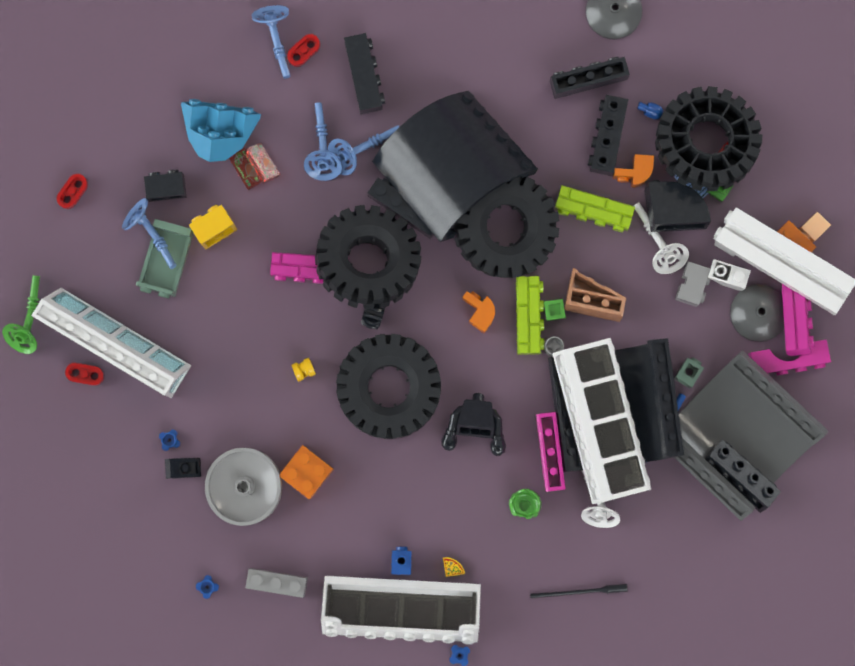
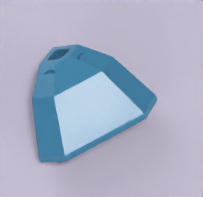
M189 99V102H181L188 140L197 155L208 162L225 161L241 150L261 118V114L255 112L251 107L227 106L225 103L201 102L198 99Z

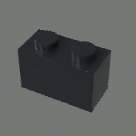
M179 170L167 171L168 174L152 172L149 173V176H144L146 199L149 202L187 198L184 174L179 172Z

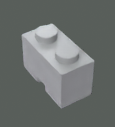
M688 261L682 275V279H685L684 284L681 283L679 285L675 300L695 307L700 303L703 304L706 292L703 291L705 285H709L711 280L708 278L710 268Z

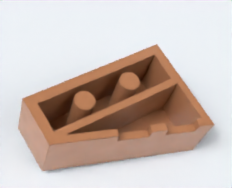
M573 268L564 305L565 311L620 322L624 313L626 297L606 286L600 285L594 279L586 277Z

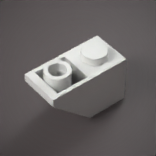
M713 259L708 278L722 286L743 291L746 288L751 270Z

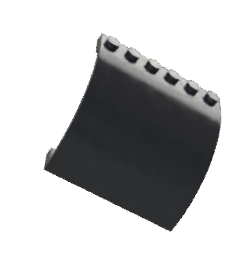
M469 91L441 98L414 114L387 139L372 161L440 242L454 238L457 232L453 229V226L487 194L521 176L524 178L534 175L538 170L532 160L525 155L521 148L509 137L508 133L500 127L497 121L492 118Z
M668 338L648 340L647 344L615 350L621 379L625 385V394L630 404L629 409L635 423L636 435L640 441V450L645 462L684 456ZM590 354L574 355L581 382L584 383L607 377L603 361H593ZM552 356L548 358L563 472L582 471V463L555 361ZM608 382L588 386L583 389L591 420L617 415ZM618 419L594 426L602 458L627 453ZM629 458L605 463L604 468L630 465Z

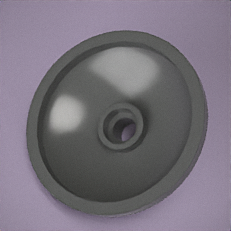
M588 0L586 5L588 24L595 33L604 38H624L634 32L641 21V1ZM617 5L619 9L613 10L612 6Z
M760 284L748 286L743 291H740L733 299L730 308V318L735 330L744 338L755 342H763L776 337L784 329L782 295L774 288ZM759 308L764 309V315L758 313Z

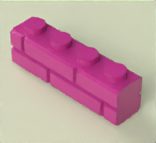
M272 252L270 275L275 277L274 280L286 281V278H293L294 282L305 283L306 279L313 280L314 284H323L324 280H319L316 272L315 255Z
M782 284L786 353L788 356L811 354V348L815 347L814 337L810 336V329H813L812 317L809 318V311H812V303L807 298Z
M556 412L536 414L545 492L565 490Z

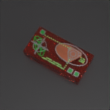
M262 143L246 148L244 153L263 183L279 177L280 173Z
M245 148L229 158L248 191L265 181Z

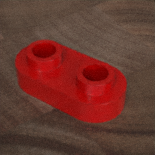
M314 34L305 35L288 51V62L294 67L302 66L320 49L319 38ZM310 42L314 43L312 48H309L307 45ZM299 55L300 59L294 60V56Z
M81 174L72 175L58 193L57 203L64 209L73 208L88 188L87 179ZM81 181L82 185L80 187H76V183ZM70 197V202L65 203V198Z
M71 363L65 370L67 379L72 382L97 386L104 380L103 370L96 366ZM76 369L79 370L78 376L73 375V372ZM93 373L98 374V378L96 380L92 379Z

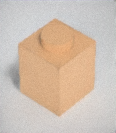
M816 212L799 230L813 243L831 224L821 214Z

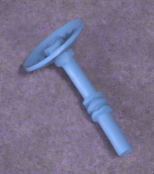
M280 5L266 6L252 13V20L266 23L269 26L274 44L275 58L279 61L283 78L287 79L291 76L285 59V49L281 45L276 24L289 15V9Z
M322 102L314 104L317 120L316 128H318L316 132H318L320 150L311 152L306 156L304 169L312 178L327 181L336 178L340 174L342 163L338 156L327 151L326 136L328 133H326L327 128H325L327 124L324 123ZM309 161H312L314 170L310 167ZM329 169H330V170L332 171L331 173H328V174H321V173H320L321 170H322V171H326V170H329Z
M399 125L381 134L377 133L376 136L369 137L368 141L353 148L343 139L337 138L332 140L328 145L327 151L337 154L341 160L342 170L340 174H352L357 165L356 154L371 147L375 148V145L379 146V143L383 144V141L388 139L399 128ZM337 143H342V145L338 146L337 148L335 147Z
M143 198L127 214L122 224V229L128 230L137 223L139 225L142 224L153 238L155 247L158 252H161L169 268L173 269L177 265L167 249L168 245L164 238L160 237L146 218L145 212L148 200Z

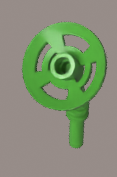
M32 275L30 297H28L29 301L27 302L29 305L26 307L28 311L24 326L10 323L5 325L2 330L5 341L13 349L24 354H31L37 349V341L30 332L34 319L31 315L36 309V305L39 304L37 302L39 298L37 297L40 276ZM20 344H29L30 347H24Z

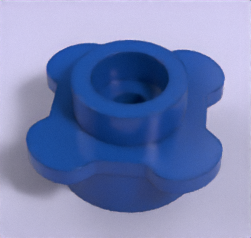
M172 429L170 432L159 434L164 451L180 446L176 430Z
M207 575L203 581L196 584V589L203 594L205 599H208L214 591L219 590V585L212 581L210 575Z
M453 645L451 647L452 657L449 659L450 663H459L462 666H466L469 662L467 658L470 649Z

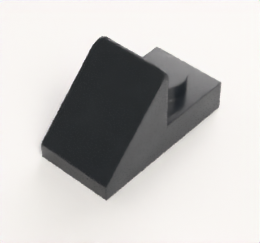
M200 458L165 459L166 479L201 477Z

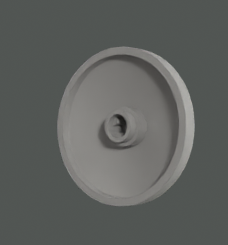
M236 448L223 453L213 462L206 476L205 494L209 506L219 518L233 525L247 526L265 520L274 512L282 495V478L279 475L278 467L269 456L256 449Z

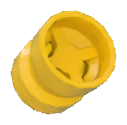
M309 357L301 363L291 364L298 382L304 380L307 376L312 377L316 375Z

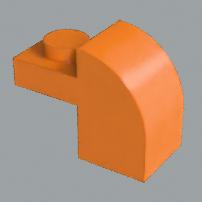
M635 154L632 169L615 168L613 179H617V182L627 183L631 180V188L643 185L652 174L654 156Z
M466 291L462 300L476 309L469 323L482 333H485L495 316L494 304L488 296L482 302L478 294L473 291L471 293Z

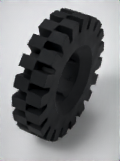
M708 86L706 91H703L702 87L692 88L690 94L685 91L678 95L676 101L673 99L667 105L666 111L663 112L658 124L655 146L656 151L659 150L658 158L661 165L666 164L665 171L671 177L676 174L679 177L677 182L686 186L688 182L691 183V189L701 191L702 187H707V192L717 191L720 186H722L723 190L732 187L735 181L739 183L750 172L761 151L759 148L762 145V134H759L762 128L760 121L754 120L755 111L751 106L746 109L744 107L746 101L740 96L736 99L731 98L733 92L724 89L722 93H717L718 87ZM705 121L716 123V125L721 126L725 130L726 136H728V145L726 144L724 150L720 153L708 154L698 150L693 145V140L690 139V130H693L694 125L700 122L704 123Z
M520 176L501 185L478 201L453 226V229L457 232V237L454 239L457 247H460L462 250L461 255L463 258L469 261L476 270L492 277L515 278L537 270L536 267L538 265H543L548 260L547 255L553 253L556 246L554 240L559 237L560 228H556V222H559L558 212H554L553 209L556 205L552 197L546 195L548 191L542 185L535 184V180ZM501 205L511 206L512 210L516 209L522 216L521 221L524 223L520 239L514 244L509 243L510 246L507 247L500 246L499 242H494L488 234L490 231H487V220L491 218L489 215L495 208L500 209Z
M365 205L355 206L354 212H351L349 208L340 211L339 217L334 215L328 220V225H324L320 233L315 254L316 272L319 280H324L323 286L328 292L334 291V298L340 302L344 299L349 300L348 306L357 308L358 303H361L364 309H373L375 304H378L380 308L387 307L391 300L394 303L401 300L404 292L407 294L416 280L422 257L420 256V241H416L417 234L413 228L407 229L408 222L402 216L396 220L394 218L396 213L389 209L385 213H380L381 207L371 205L370 211H366ZM362 243L378 246L383 250V254L387 256L388 261L385 263V268L373 274H366L356 270L348 259L351 249Z
M398 334L375 335L373 338L361 341L358 346H354L348 352V356L343 359L336 381V391L340 407L349 421L362 432L384 439L402 438L421 429L433 416L441 394L440 373L433 357L415 340ZM384 367H396L397 371L400 369L407 375L408 379L406 381L410 382V391L408 395L405 394L407 398L400 405L396 406L394 404L395 407L381 406L382 403L378 405L370 397L372 392L368 390L369 380H373L371 376L380 368L384 370Z

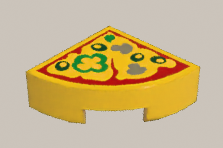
M443 557L446 577L465 574L462 565L457 560Z

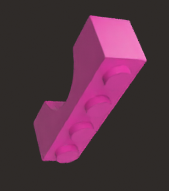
M827 339L814 341L815 347L811 348V354L800 355L794 361L780 360L773 355L770 349L747 354L768 375L776 373L777 376L788 374V370L795 369L796 373L807 371V367L814 366V369L825 368L826 364L831 362Z

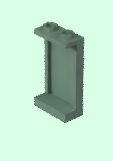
M155 219L153 227L160 237L164 238L168 245L167 249L177 266L173 269L169 268L161 252H158L155 247L153 238H151L139 282H136V286L140 287L142 292L151 294V291L158 292V296L169 299L170 296H176L194 233L190 228Z

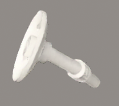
M640 202L633 205L644 223L643 226L647 227L646 231H649L648 234L652 235L660 248L652 262L655 271L660 274H670L681 269L689 258V251L686 246L680 243L666 245L659 232L650 231L648 215ZM678 247L682 249L683 254H680ZM676 259L679 260L676 264L669 267V264L674 263ZM657 260L662 265V267L657 265Z
M605 502L597 503L598 506L586 508L581 514L584 522L595 527L610 528L618 525L620 522L619 514L607 508ZM611 516L615 517L613 520H607Z

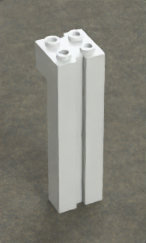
M735 208L734 211L730 210L723 222L725 226L723 228L719 227L714 234L713 239L715 240L714 245L733 257L735 255L834 316L837 314L855 286L854 278L740 209Z

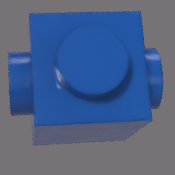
M396 547V550H392L391 574L411 575L412 551H408V547ZM399 557L405 558L404 564L398 562Z

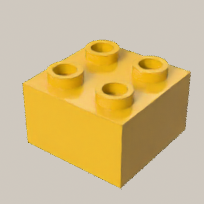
M222 204L220 206H212L208 209L207 214L196 216L191 220L192 223L189 224L205 250L238 230Z

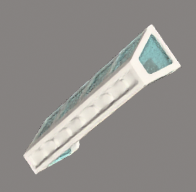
M59 288L42 298L31 315L169 398L173 397L191 367L190 364L63 288Z

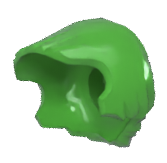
M527 488L513 493L509 500L512 515L525 517L526 519L537 517L542 506L537 492Z

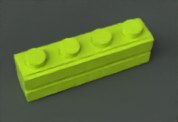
M562 185L554 210H558V214L563 216L572 214L576 216L577 220L587 222V219L595 221L594 224L597 226L605 227V225L613 227L614 231L624 232V230L627 231L630 227L635 206Z
M539 276L516 277L517 355H539L545 347L544 338H541V331H544V319H540V312H544V301L540 300V293H543V281H540Z

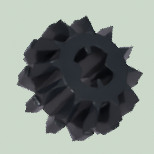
M375 304L373 309H364L361 324L370 329H378L385 307L380 308L378 304Z

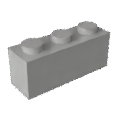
M249 568L245 588L304 598L308 577Z

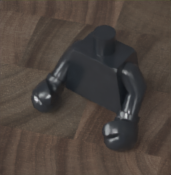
M481 393L473 394L472 400H464L463 405L458 406L450 416L448 428H446L445 434L441 439V446L447 451H452L456 447V435L493 439L490 442V450L495 456H501L506 450L504 434H502V419L498 412L492 409V403L484 401V395Z

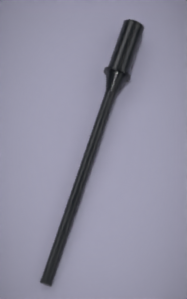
M627 584L606 585L596 589L530 594V598L595 592L608 594L628 592Z

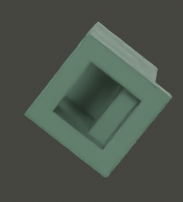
M693 357L691 359L686 358L674 379L690 389L697 381L704 367L701 366L702 363ZM686 369H691L692 375H687Z

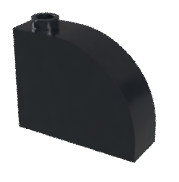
M660 180L648 182L644 193L651 232L707 229L711 223L709 209L704 199L694 189L678 182H661Z

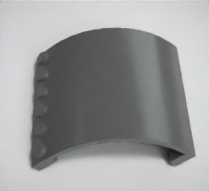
M742 350L679 413L684 456L674 458L742 521L756 507L704 459L714 445L722 439L728 442L739 455L744 456L748 463L754 468L759 469L766 479L774 483L800 456L828 433V430Z

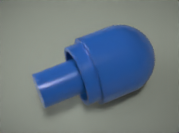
M639 102L637 109L644 111L646 117L654 120L662 117L663 108L658 104Z

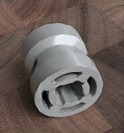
M554 336L547 339L544 351L548 356L552 357L553 353L564 350V342L559 337Z

